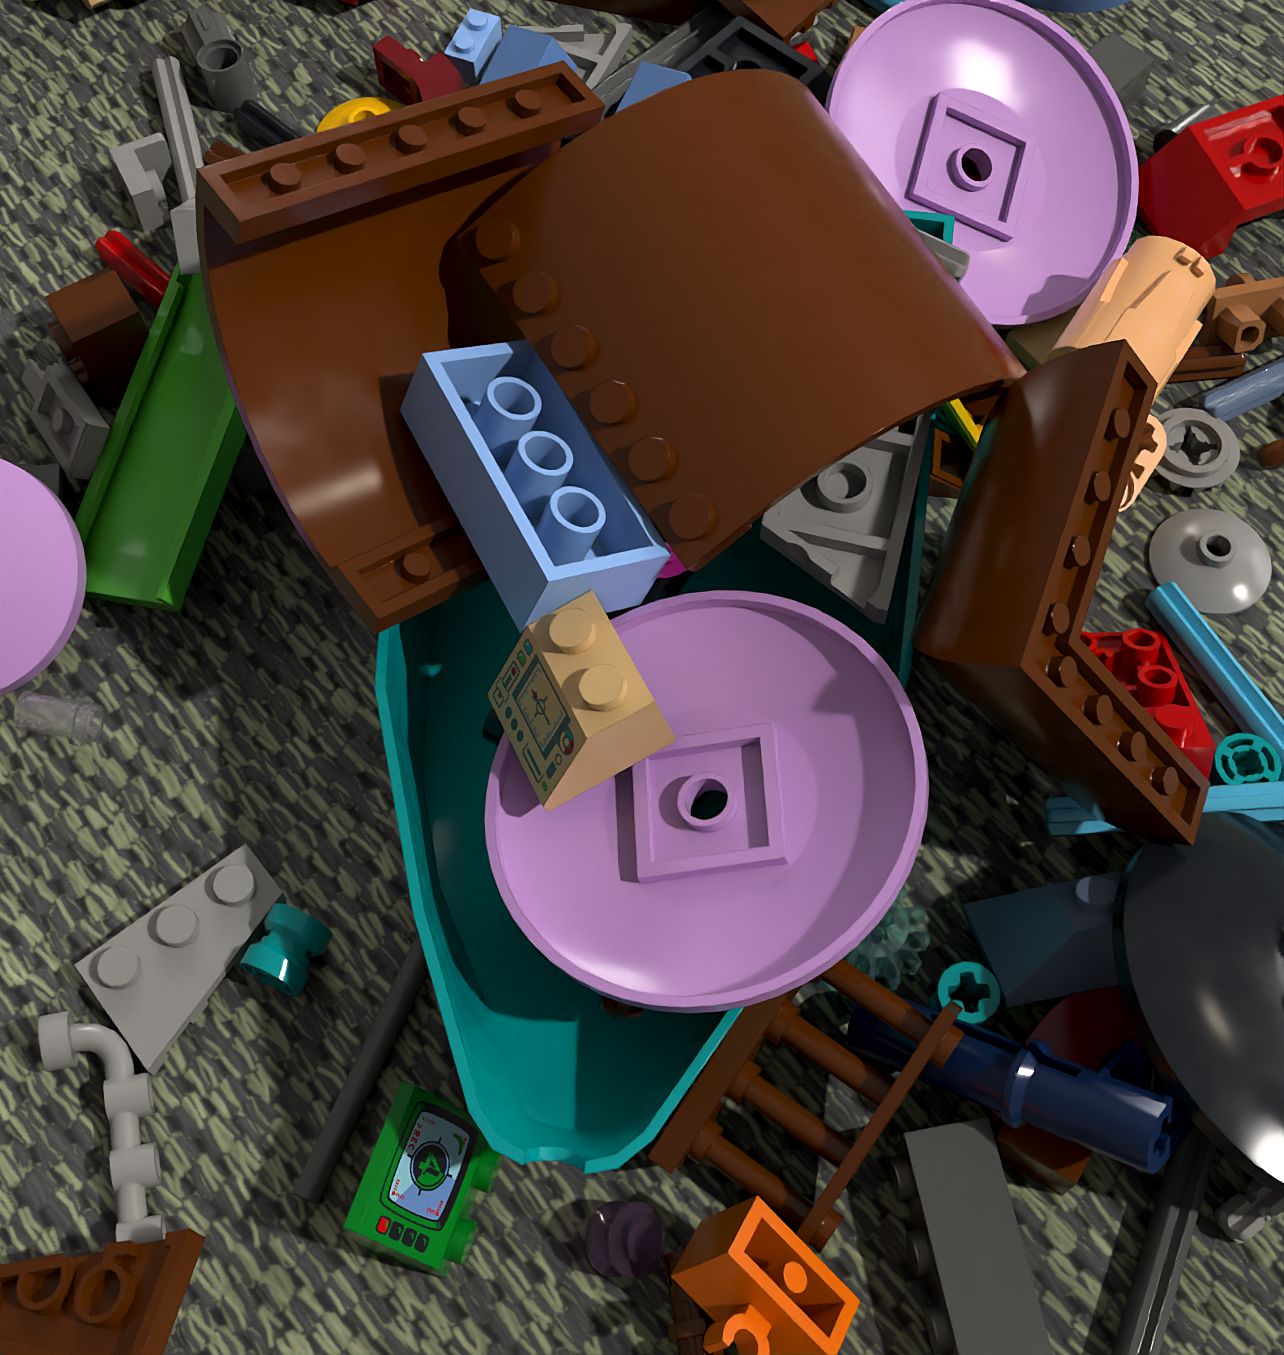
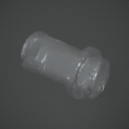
M24 691L19 696L14 709V722H18L15 726L17 730L65 737L69 744L73 746H82L86 741L95 742L101 735L105 720L103 707L99 704H94L93 699L85 695L71 700L37 694L34 691Z

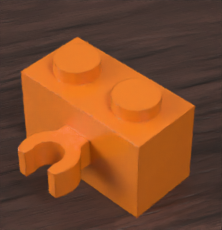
M758 1195L701 1220L671 1274V1277L715 1321L707 1329L703 1341V1348L709 1354L729 1347L734 1341L739 1355H837L860 1303V1300Z

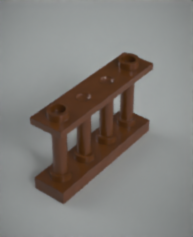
M843 958L810 981L817 984L822 979L918 1046L895 1083L798 1016L801 1008L792 1003V1000L802 987L801 985L780 996L744 1007L648 1155L649 1159L670 1174H673L689 1159L698 1165L705 1160L752 1196L758 1195L771 1210L798 1229L796 1235L818 1254L821 1253L844 1218L843 1215L833 1209V1206L927 1063L929 1062L941 1070L965 1034L953 1025L963 1008L952 1000L947 1003L936 1020L933 1021ZM767 1039L776 1045L783 1040L878 1107L855 1144L759 1076L762 1068L753 1061ZM728 1099L737 1105L744 1100L838 1168L815 1204L721 1136L724 1128L714 1121Z

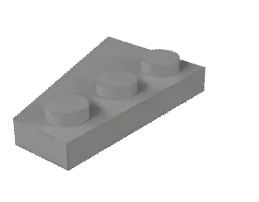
M245 843L74 966L146 1070L154 1076L169 1057L167 1052L189 1023L194 1024L209 1004L207 999L232 966H238L248 947L254 944L265 930L263 922L275 903L285 904L287 898Z

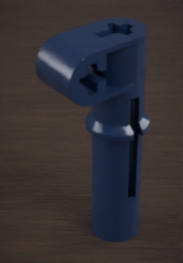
M900 997L933 1021L940 1014L937 1010ZM856 1004L848 1024V1048L855 1055L901 1073L918 1046ZM957 1018L953 1025L965 1033L941 1070L928 1062L917 1080L1001 1113L1002 1120L1008 1127L1021 1130L1031 1125L1149 1174H1155L1162 1168L1194 1126V1122L1175 1100L1155 1070L1138 1036L1126 1042L1100 1071H1096L1054 1055L1048 1042L1033 1038L1029 1041V1045Z

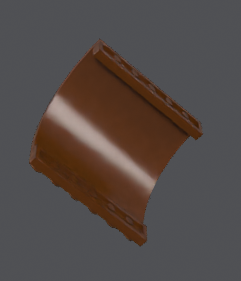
M564 60L196 169V232L202 281L217 348L241 419L268 479L292 523L326 574L373 635L491 579L402 416L400 408L422 353L526 340L520 328L457 237L536 166L558 151L561 139L585 132L600 122L605 104Z
M739 69L714 73L659 91L622 109L594 125L536 166L457 237L686 570L697 572L749 531L752 528V522L806 482L872 440L927 411L950 401L960 399L976 422L983 426L990 409L998 397L1014 381L1028 373L809 88L798 79L778 71Z

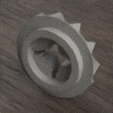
M1194 408L1172 409L1156 417L1165 430L1167 446L1162 458L1151 473V477L1162 476L1168 480L1171 491L1181 486L1191 488L1196 496L1209 487L1220 489L1235 472L1240 459L1239 443L1232 429L1220 418H1214L1209 412ZM1184 436L1186 444L1190 445L1191 451L1201 453L1195 465L1189 462L1186 454L1178 453L1184 441Z

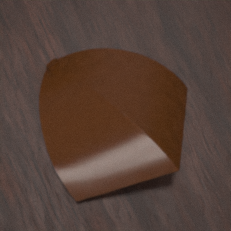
M1121 339L1091 345L1049 360L1014 381L998 397L986 417L910 638L913 646L1077 805L1101 821L1128 833L1149 839L1154 837L1173 844L1193 846L1210 786L1209 780L1080 639L1158 386L1156 380L1127 340Z

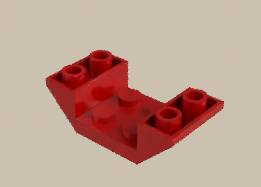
M1284 94L1189 125L1138 168L1139 192L1137 213L1152 236H1163L1182 242L1197 251L1206 260L1225 252L1239 224L1284 209Z

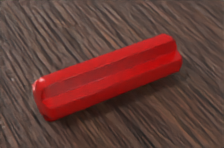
M110 230L104 237L98 238L95 243V249L99 252V258L112 270H115L122 279L153 306L159 309L171 276L120 232Z

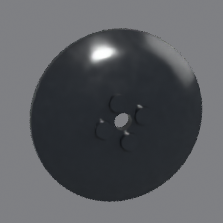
M1224 811L1204 812L1200 819L1193 846L1173 844L1152 837L1133 855L1124 870L1116 892L1113 909L1112 940L1116 971L1128 1014L1140 1042L1155 1070L1175 1100L1194 1124L1220 1151L1265 1187L1284 1197V825L1275 822H1262L1243 813Z

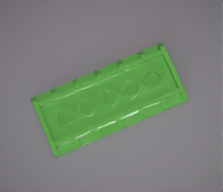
M179 262L176 264L74 520L85 553V597L180 613L185 602L184 596L197 562L201 560L205 549V541L219 504L223 502L226 486L241 446H244L248 436L217 348L207 308L201 273L180 274Z

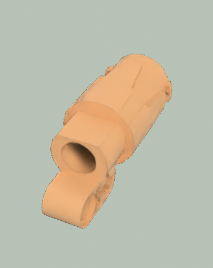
M1146 236L1137 239L1124 258L1112 260L1046 357V362L1060 355L1091 345L1126 339L1158 383L1152 402L1153 405L1203 326L1197 318L1215 292L1216 278L1210 264L1191 247L1168 237ZM1150 414L1147 418L1119 512L1126 510L1134 502L1162 458L1167 446L1163 425L1156 417Z

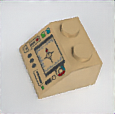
M593 589L529 624L487 694L547 813L677 741Z

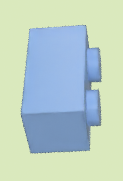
M470 8L443 53L456 67L463 82L477 85L502 40L500 17Z

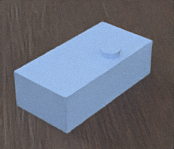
M526 339L422 353L400 412L519 632L524 633L529 624L592 589L605 613L640 605L672 554L646 510L529 341Z

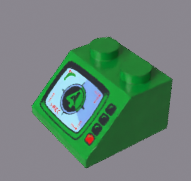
M401 1081L343 1229L368 1252L446 1279L451 1263L463 1265L469 1254L477 1229V1221L468 1219L478 1190L490 1193L497 1178L503 1155L491 1148L470 1113L414 1084Z

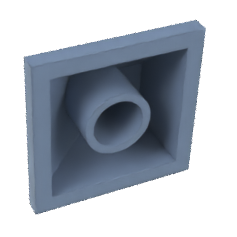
M1119 871L963 904L966 921L989 971L998 981L1001 990L1000 996L1006 1008L1119 984L1112 940L1113 909L1116 892L1122 878Z

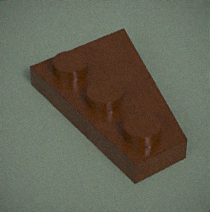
M188 1228L167 1232L165 1239L137 1244L131 1240L106 1244L104 1251L69 1257L59 1253L0 1265V1355H163L206 1237Z

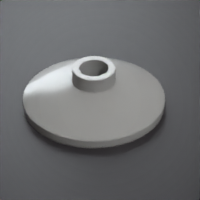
M1199 508L1179 512L1166 519L1157 528L1149 544L1148 565L1157 586L1159 587L1169 581L1176 583L1201 615L1228 616L1250 608L1262 597L1271 579V558L1262 538L1247 523L1223 511ZM1207 547L1220 551L1224 556L1211 554Z

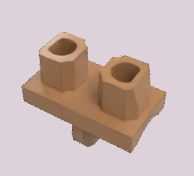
M1247 272L1231 275L1227 279L1225 287L1215 289V292L1208 301L1207 320L1204 328L1199 333L1198 341L1202 345L1226 343L1235 353L1255 350L1263 342L1264 338L1280 335L1284 338V276L1255 281L1252 275Z

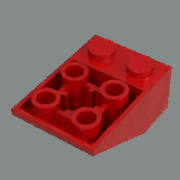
M1141 628L1130 629L1125 632L1088 633L1082 631L1080 639L1209 780L1216 746L1163 631H1150Z

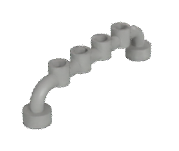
M71 1011L40 1016L38 1021L39 1046L42 1062L47 1072L77 1067L78 1052L80 1051L94 1052L103 1060L105 1068L104 1102L111 1138L110 1173L116 1196L118 1220L116 1224V1242L131 1240L137 1244L165 1239L167 1231L163 1214L148 1216L145 1188L161 1185L160 1159L156 1142L141 1144L139 1117L154 1115L155 1111L153 1087L149 1072L134 1074V1063L128 1044L116 1031L97 1023L75 1024ZM174 1323V1325H173V1328H172V1331H171V1334H170V1335H174V1334H175V1331H176V1324H175V1323Z

